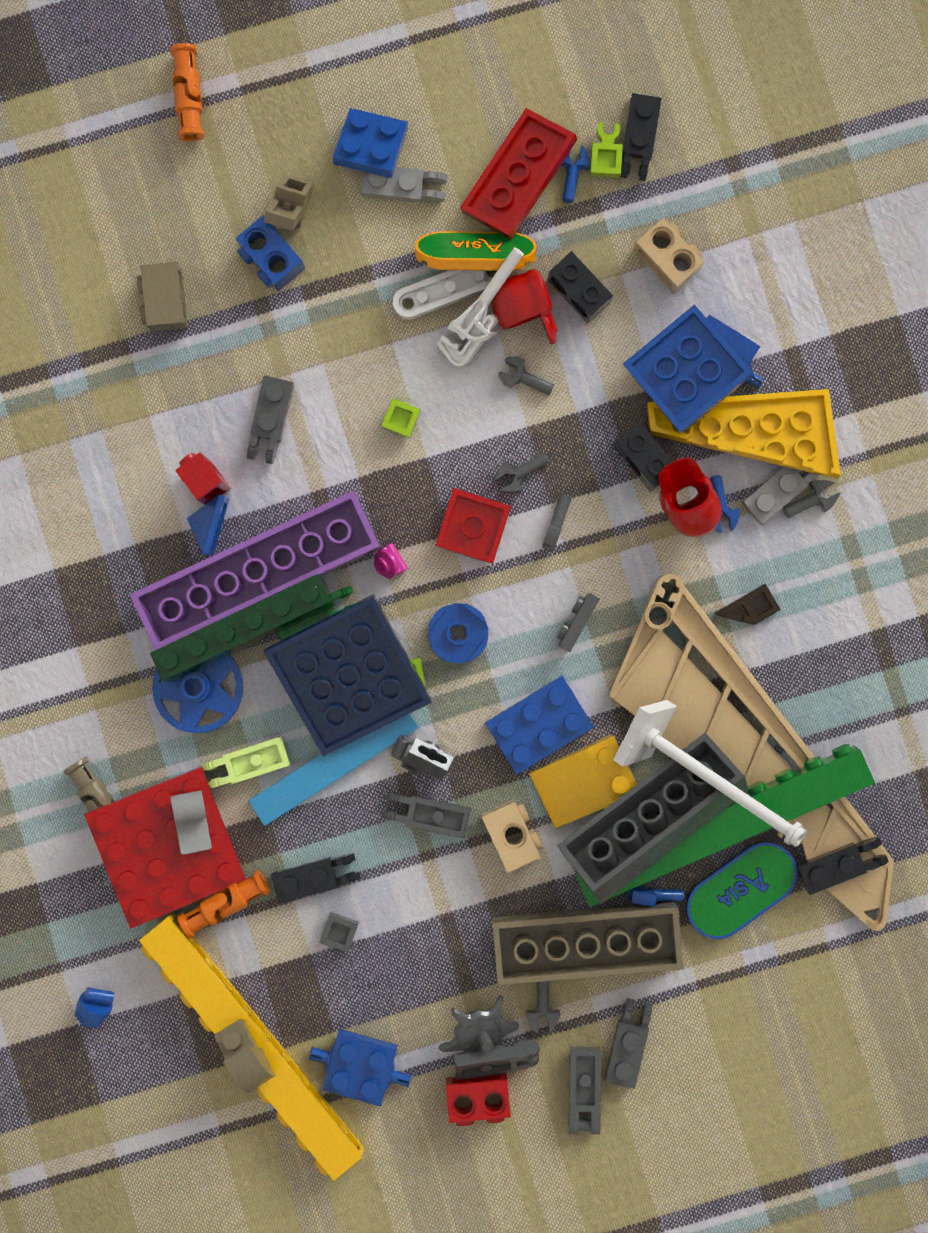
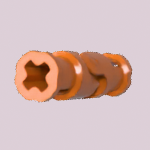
M177 43L170 47L171 55L174 56L175 71L172 72L175 113L179 115L180 130L177 134L179 140L199 141L204 138V132L201 129L200 114L203 111L199 71L196 70L195 63L197 48L196 45L191 43Z
M257 869L253 872V876L239 884L233 883L226 887V889L217 892L211 898L204 899L200 902V906L184 914L182 912L178 914L179 925L185 935L191 939L195 936V932L208 925L214 926L224 918L246 908L248 902L262 894L267 896L270 894V887L263 874Z

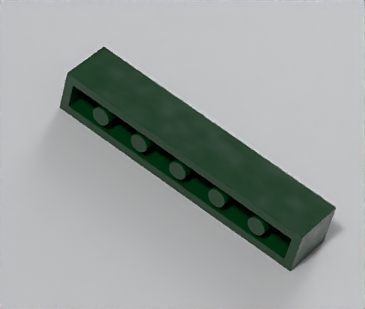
M316 574L151 652L150 655L161 680L172 683L190 672L202 669L336 604L324 578Z

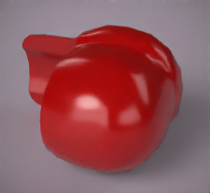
M532 269L525 273L508 277L491 301L493 313L497 316L499 325L503 330H507L541 318L550 344H555L557 342L556 333L558 329L551 312V298L540 271Z
M690 457L681 458L665 466L658 475L661 488L659 500L662 510L669 517L674 528L681 534L694 538L706 536L714 531L721 521V502L713 489L710 479L701 471L695 459ZM688 486H693L697 489L698 493L693 499L683 504H678L676 499L677 492Z

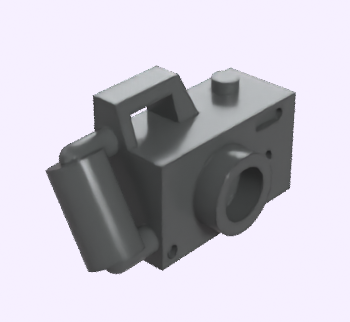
M404 735L399 736L391 752L392 757L403 762L401 767L415 774L423 772L439 781H442L454 758V756L440 750V747L432 741H422L418 738L413 740ZM408 745H411L406 757L403 756Z

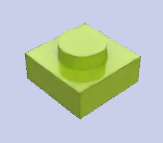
M392 398L381 427L410 439L421 409Z

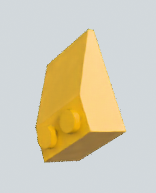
M609 734L529 773L555 828L608 807L637 785L629 766L622 767L613 760L619 749V745L613 735Z

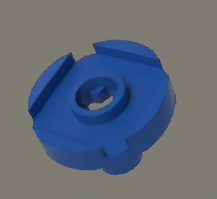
M454 603L442 607L434 614L429 624L428 638L433 651L440 658L450 663H465L477 658L485 649L488 642V626L482 613L475 607L463 603ZM463 625L466 628L464 630V634L467 636L464 641L462 639H458L456 642L451 639L453 633L450 629L452 626L459 628Z

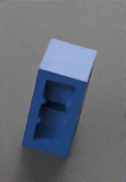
M264 215L235 238L240 246L237 250L238 254L248 265L253 262L260 271L256 274L267 287L273 285L277 291H280L306 269L303 261L271 224L264 222ZM259 238L266 240V244L262 249L254 250L251 248L254 240ZM277 261L286 263L285 269L280 273L271 271V266Z

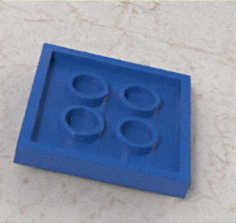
M695 304L623 363L627 371L680 434L684 433L754 375L753 371Z

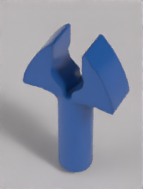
M583 145L581 146L580 159L576 161L575 165L572 164V160L569 157L570 152L561 164L566 169L562 198L566 203L574 202L578 172L582 169H590V159Z
M720 475L712 476L710 481L720 499L722 513L729 520L730 531H733L739 519L740 508L732 510L727 506L722 477ZM720 522L715 529L719 534L722 533Z
M642 884L628 890L627 899H632V903L655 907L656 901H683L684 892L681 889H650Z

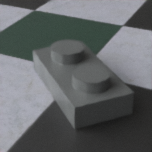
M588 593L585 598L582 596L578 597L571 612L575 613L573 620L570 624L565 622L556 637L561 640L558 647L571 652L600 598L591 593Z

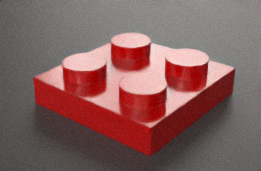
M453 488L435 547L493 564L511 506Z

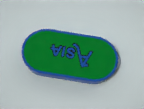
M756 842L749 845L692 887L686 906L689 922L697 932L711 939H724L734 935L788 896L793 890L797 880V866L794 858L784 847L772 842Z

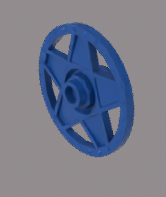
M231 655L195 672H190L172 683L161 682L160 675L156 670L153 678V698L161 716L175 728L190 733L210 732L226 724L238 710L243 697L242 673ZM231 670L234 673L236 682L234 699L221 686ZM162 699L180 702V722L169 714ZM206 709L225 714L212 724L197 727Z

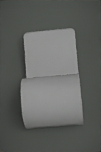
M202 791L170 796L181 854L211 849L212 845Z

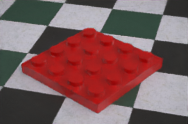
M201 766L84 813L130 929L224 890L233 883L238 884L246 880ZM201 790L212 848L183 855L180 851L170 796Z

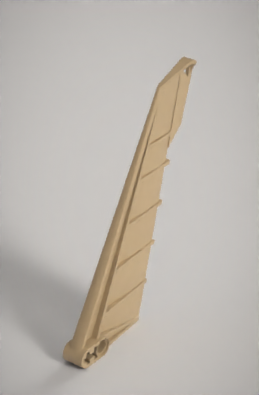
M665 574L658 577L644 606L641 618L609 696L634 716L639 707L665 700L670 701L677 708L662 737L683 750L706 733L745 776L747 786L760 781L766 784L775 780L777 773L792 769L767 742L769 734L799 769L803 768V763L815 756L684 586L682 579L675 574ZM672 580V586L676 588L675 593H668L665 601L671 602L670 607L665 603L655 602L656 596L659 599H663L665 594L662 583H669ZM660 607L665 613V618L662 623L655 625L650 621L649 613L653 608ZM671 622L686 638L682 651L663 632ZM692 646L725 683L722 692L688 658ZM730 691L737 696L763 726L761 735L727 700ZM846 797L831 802V809L824 805L787 821L792 825L799 822L803 825L802 828L807 830L805 837L801 841L806 861L852 842L856 844L876 837ZM777 831V835L782 838L783 834ZM882 844L876 849L860 853L862 861L876 855L885 854L889 861L887 864L874 870H868L863 875L826 889L874 931H880L887 923L894 865L893 858ZM878 908L876 919H871L864 913V911Z

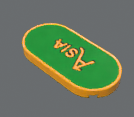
M440 231L423 235L416 241L415 258L420 263L426 261L428 267L437 270L498 271L515 247L524 254L513 269L519 270L525 267L526 262L532 264L536 260L537 245L533 239L516 233L512 240L497 232Z

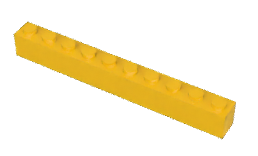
M174 912L139 940L142 944L141 950L149 960L157 962L161 967L160 973L170 985L174 983L181 992L179 996L182 1002L191 1009L193 1007L200 1016L199 1022L206 1031H212L214 1034H217L237 1020H245L257 1047L262 1048L275 1074V1077L258 1087L257 1093L266 1104L271 1103L276 1109V1116L285 1128L290 1127L297 1135L295 1139L303 1151H310L316 1159V1167L324 1176L329 1175L335 1181L363 1158V1145L194 937L189 939L185 935Z

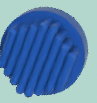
M87 987L85 992L80 995L76 1004L74 1014L79 1023H82V1026L98 1028L108 1018L113 1008L114 992Z

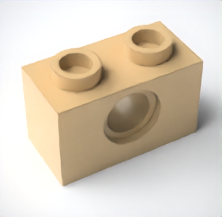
M513 799L481 814L507 873L541 858L538 850L542 849L543 846L536 831L530 833L525 822L529 821L530 818L523 803L517 806ZM510 827H518L522 830V837L516 842H510L505 838L506 830Z

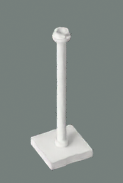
M665 700L639 707L613 759L615 762L624 767L651 758L657 748L785 835L784 842L786 844H792L796 847L801 843L807 830L802 828L803 825L801 823L790 824L662 737L677 708L676 705Z

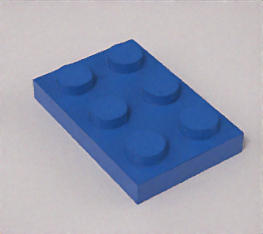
M563 675L485 722L516 775L594 728Z

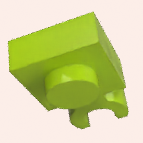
M599 122L596 135L601 143H592L590 176L620 178L623 144H614L620 133L619 123H615L612 134H605L603 122Z

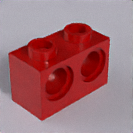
M192 452L185 456L179 462L180 467L175 470L196 500L204 505L217 495H223L231 489L212 461L201 452L196 455Z
M507 1073L460 1081L456 1080V1077L446 1078L449 1123H456L457 1126H469L478 1120H486L488 1123H500L505 1118L511 1117ZM491 1093H497L502 1097V1100L495 1105L489 1104L485 1099ZM460 1096H466L472 1102L467 1107H459L456 1105L455 1100Z

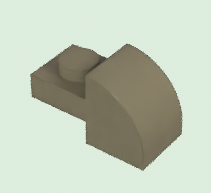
M284 174L276 186L274 199L265 211L264 222L272 224L281 230L293 231L295 227L300 228L308 210L314 183Z
M239 1019L214 1035L225 1058L223 1063L227 1071L243 1091L249 1093L275 1077L262 1048L257 1047L245 1020Z

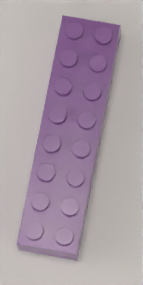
M353 490L130 594V597L154 649L157 650L313 575L319 574L324 576L382 548L357 494Z

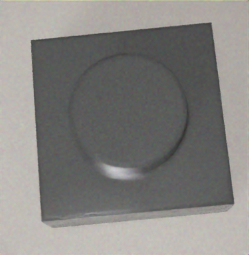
M330 912L319 943L348 953L359 922Z

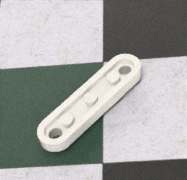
M449 270L401 288L393 297V307L399 317L406 320L414 319L482 293L493 277L488 276V270ZM406 300H411L414 303L411 309L403 307V303Z

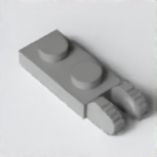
M395 167L392 178L363 172L361 195L363 197L421 203V201L445 202V193L438 190H423V183L445 184L447 183L448 175L443 172H424L422 169Z
M784 466L741 503L759 524L763 525L809 486L808 483L819 474L809 472L802 478L794 468Z

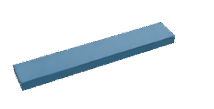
M408 714L325 756L320 754L248 801L263 825L266 826L396 743L400 735L407 736L419 727L412 716Z

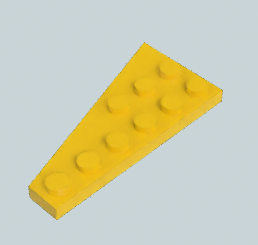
M829 389L728 396L682 434L679 433L654 402L647 403L649 433L652 436L838 479L841 475Z

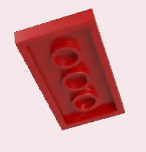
M525 108L461 205L462 213L512 240L578 140L576 134Z

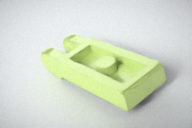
M282 736L224 754L222 758L201 764L203 771H210L220 765H226L228 776L211 779L210 782H207L210 789L230 782L234 784L291 765Z

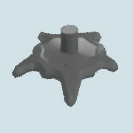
M501 995L496 999L494 1006L488 1010L477 1009L467 1014L452 1008V1015L459 1023L454 1029L455 1038L450 1042L440 1044L438 1049L442 1052L461 1050L488 1052L498 1045L502 1037L517 1030L519 1023L516 1021L506 1022L500 1016L499 1012L503 1003V996Z

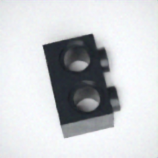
M572 251L549 271L547 281L587 324L610 304L613 295Z

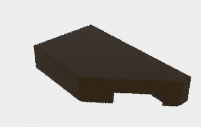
M763 584L716 611V614L720 617L756 625L781 609L767 585Z

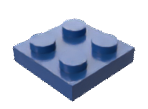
M350 108L333 155V164L392 178L408 131V121Z

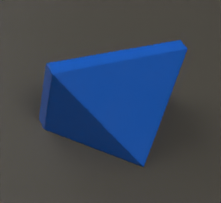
M217 495L187 518L202 553L208 556H213L216 550L229 503V498L226 496Z

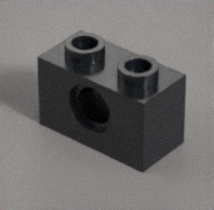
M638 422L613 444V447L649 492L660 485L658 475L672 461L641 422Z

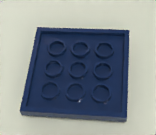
M374 594L264 650L265 656L323 756L431 703L430 695Z

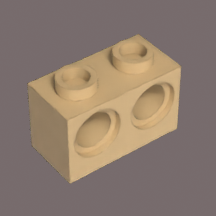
M662 218L636 242L633 251L674 294L701 269L704 261L701 259L703 256L699 249L693 244L688 245L683 240L680 229L673 222L668 223ZM656 237L664 238L668 247L664 249L657 248L653 243V239ZM677 259L684 260L688 265V270H677L673 261Z

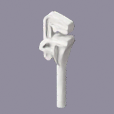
M515 247L512 249L480 297L458 318L451 321L447 327L452 332L458 333L461 340H468L466 345L464 346V343L457 342L448 333L442 335L437 345L453 365L463 366L468 364L484 341L490 340L497 334L494 327L498 323V318L494 314L487 315L488 306L524 254Z

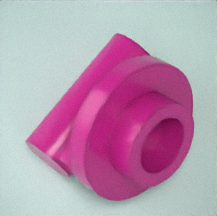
M393 543L375 553L374 567L385 578L391 579L409 569Z

